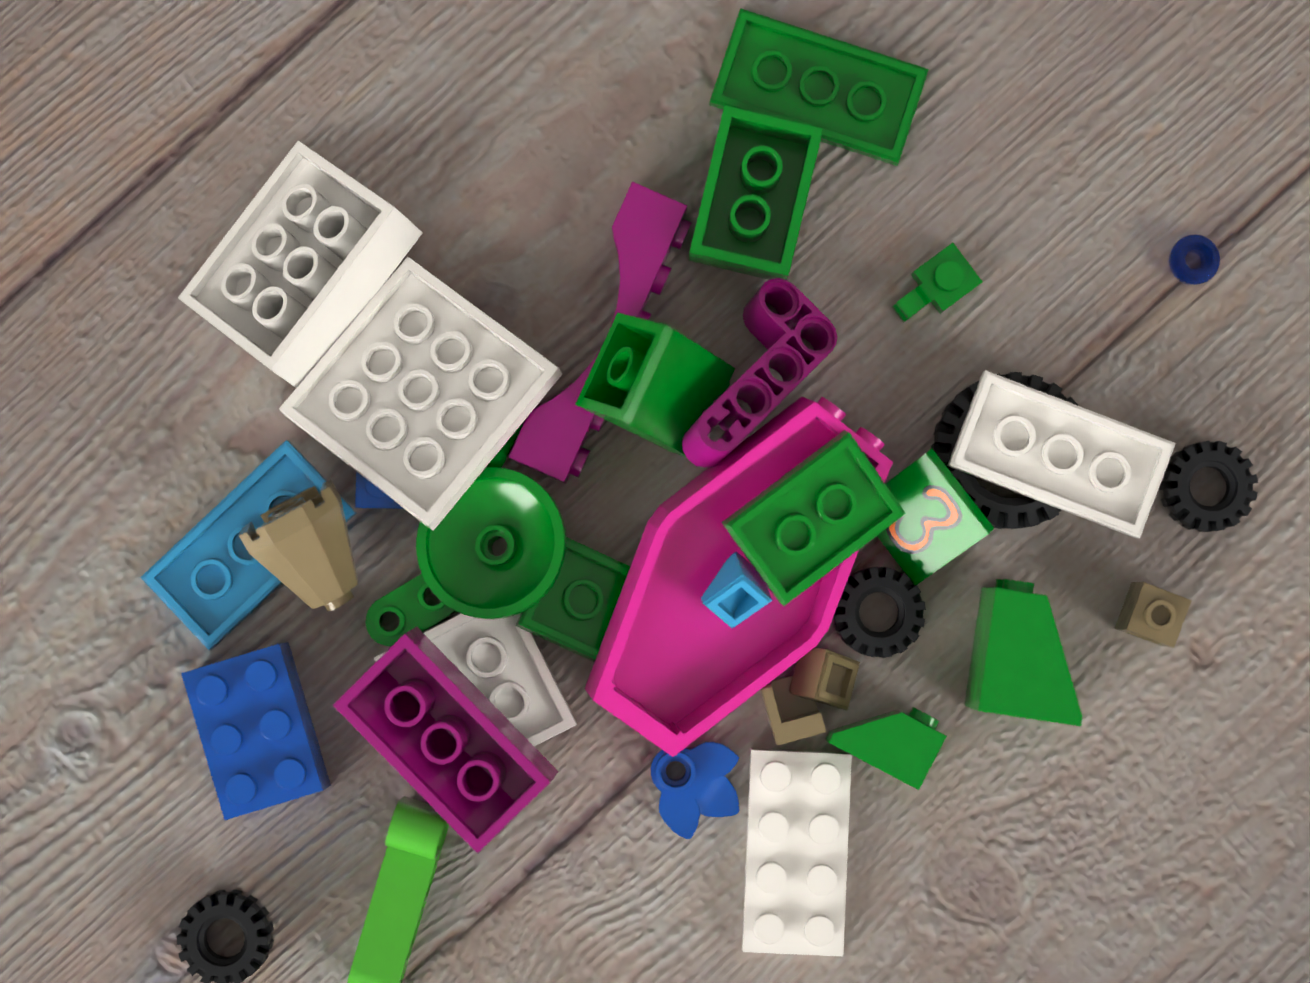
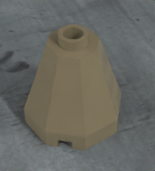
M331 480L322 483L320 494L315 486L310 487L261 514L264 525L255 529L253 523L250 522L241 528L239 537L248 553L312 609L324 606L327 611H332L354 597L351 589L358 585V578L341 496Z

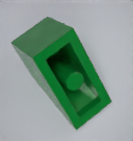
M912 707L909 715L893 710L829 730L825 740L919 790L947 736L935 730L939 720Z

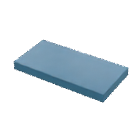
M286 440L140 578L208 650H212L282 584L277 577L248 553L239 537L241 528L250 522L253 523L255 529L264 525L261 514L305 489L315 486L320 494L322 483L327 480L290 441ZM341 496L347 523L357 512Z

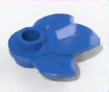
M704 742L690 750L685 748L674 757L660 750L652 761L651 778L654 785L661 791L659 813L667 826L685 839H691L699 823L700 814L708 817H728L739 813V800L736 790L725 776L735 767L739 757L725 745L716 742ZM679 761L685 766V773L680 779H671L667 776L666 767L670 762Z

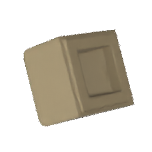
M814 648L797 661L790 693L804 699L848 710L860 662L827 649Z

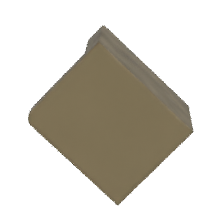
M793 675L773 680L760 690L773 738L777 746L826 732L822 714L818 711L816 702L790 693Z

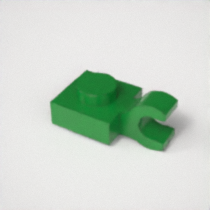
M951 243L911 273V276L919 286L898 300L892 308L903 323L930 303L941 314L983 281L956 245Z

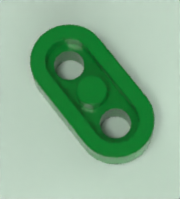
M422 574L381 597L370 606L365 619L366 629L370 637L377 643L384 646H393L406 632L416 626L424 632L449 617L455 610L445 605L442 601L435 606L427 603L425 592L429 587ZM386 612H394L399 617V626L394 631H388L382 625V617Z

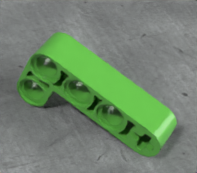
M404 796L395 807L385 840L387 849L347 983L403 982L449 824L429 803Z

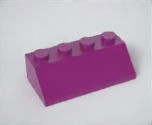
M417 626L406 632L333 704L349 723L477 854L559 772Z

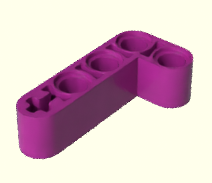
M781 278L768 280L744 307L743 320L745 326L768 350L696 420L683 436L682 447L684 454L694 465L709 468L719 464L836 346L838 336L831 321L788 280ZM766 303H769L772 306H774L778 311V314L771 312L766 306ZM801 338H804L807 341H809L813 346L814 350H811L808 347H806L803 344ZM769 368L779 372L783 381L774 378ZM737 399L746 402L751 408L752 413L741 409ZM719 425L725 433L713 442L708 435Z

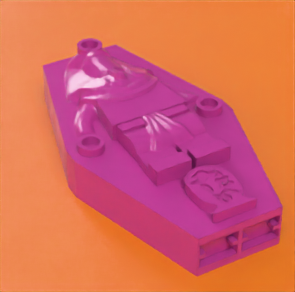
M801 396L737 445L719 464L707 468L660 504L647 521L584 689L594 702L672 757L685 749L814 649L830 627L859 550L785 606H782L769 589L772 601L733 629L708 609L701 600V597L715 576L734 552L739 553L749 562L721 522L842 431L846 430L852 435L885 483L893 461L880 452L885 444L861 426L856 433L841 422L846 414L824 397H821L816 403Z

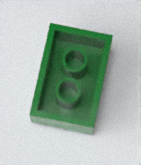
M724 105L688 261L768 280L774 278L787 280L823 128Z

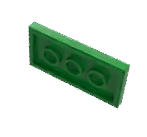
M740 8L709 105L722 110L724 105L821 127L823 128L821 142L897 166L929 69Z

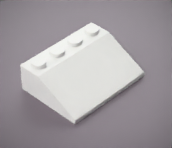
M297 141L179 295L178 299L271 371L297 388L381 289L423 232L390 203L303 143Z

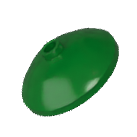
M486 467L434 531L420 521L416 537L417 560L428 587L440 601L451 609L479 619H502L515 616L538 603L556 582L566 553L564 521L553 498L536 481L514 470ZM504 538L507 543L506 551L500 556H495L492 546L497 539Z

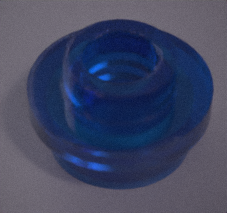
M1201 235L1183 237L1174 244L1169 254L1171 272L1179 281L1188 285H1199L1207 282L1216 274L1220 264V255L1216 245L1210 239ZM1188 252H1194L1199 255L1201 265L1198 269H1191L1187 266L1185 257Z

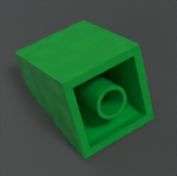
M617 312L575 405L670 452L686 457L682 447L683 436L696 420L730 387V379L735 368L665 324Z
M996 579L995 588L981 587L964 706L981 712L1081 726L1083 716L1048 596L1033 593L1034 583L1009 579Z

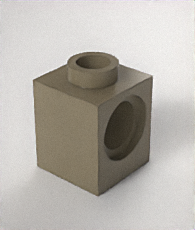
M1131 582L1114 629L1162 647L1174 648L1192 600L1145 582Z

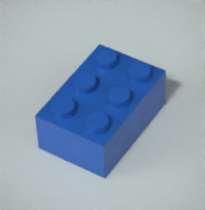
M289 642L279 643L181 673L224 820L317 793L331 786Z

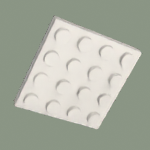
M407 257L282 404L279 410L434 531L562 376V373L556 365L411 258Z

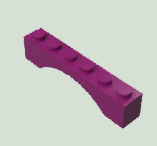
M633 181L612 225V235L619 258L620 271L617 308L612 323L617 312L650 320L651 313L644 310L651 292L661 295L672 270L671 267L664 265L672 247L681 250L692 225V222L684 219L687 214V205ZM599 351L594 360L574 383L552 400L533 409L526 418L509 458L565 484L570 474L579 478L591 451L583 447L590 429L599 432L605 419L575 405Z

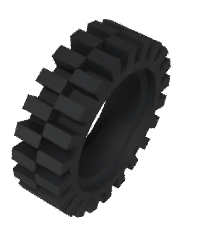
M1022 372L997 374L1078 405L1072 397L1066 398L1061 393V387L1055 383L1048 384L1042 381L1043 377L1034 374L1025 376L1022 375ZM979 381L962 390L941 413L942 417L934 429L935 440L931 448L994 528H1026L1039 525L1046 520H1051L1058 516L1061 509L1027 496L1020 498L998 496L982 487L974 476L947 466Z

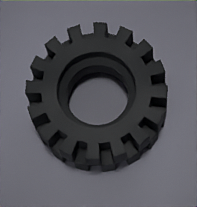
M1204 441L1183 447V450L1174 453L1170 457L1172 461L1167 465L1164 481H1161L1159 490L1164 491L1165 498H1162L1161 502L1163 507H1169L1171 513L1168 515L1174 521L1179 520L1183 523L1182 527L1189 530L1195 529L1198 532H1212L1233 527L1241 522L1239 519L1242 516H1248L1252 510L1249 504L1257 498L1258 492L1253 491V484L1258 483L1257 474L1251 475L1249 468L1253 464L1250 459H1243L1240 456L1242 451L1237 447L1230 448L1226 446L1227 443L1221 441ZM1203 467L1216 469L1223 475L1226 482V493L1223 499L1214 506H1204L1198 503L1190 491L1192 476Z
M888 567L865 568L857 571V573L848 577L835 611L834 626L836 631L839 632L842 637L841 639L846 645L866 656L885 658L904 652L912 642L915 643L920 636L918 633L921 627H924L925 619L923 618L924 610H926L925 601L921 599V591L918 586L914 585L910 581L911 578L904 573ZM875 592L888 594L893 598L898 608V616L895 623L888 630L882 632H874L866 628L859 615L862 601L868 595Z
M225 890L216 891L195 903L187 911L188 914L182 918L179 924L181 933L176 936V945H181L182 948L178 955L181 962L185 960L188 962L190 967L187 971L192 976L196 973L202 976L200 982L241 983L247 977L252 976L268 958L267 954L272 949L274 939H271V933L274 931L273 922L268 923L266 916L269 912L265 906L260 908L256 904L258 899L254 896L245 897L242 895L243 891L233 890L232 892H226ZM226 918L237 922L241 926L245 940L238 954L224 957L212 951L207 941V932L214 921Z

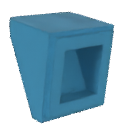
M734 552L726 560L701 597V600L708 609L733 629L771 602L772 598L767 585L754 567L739 553Z

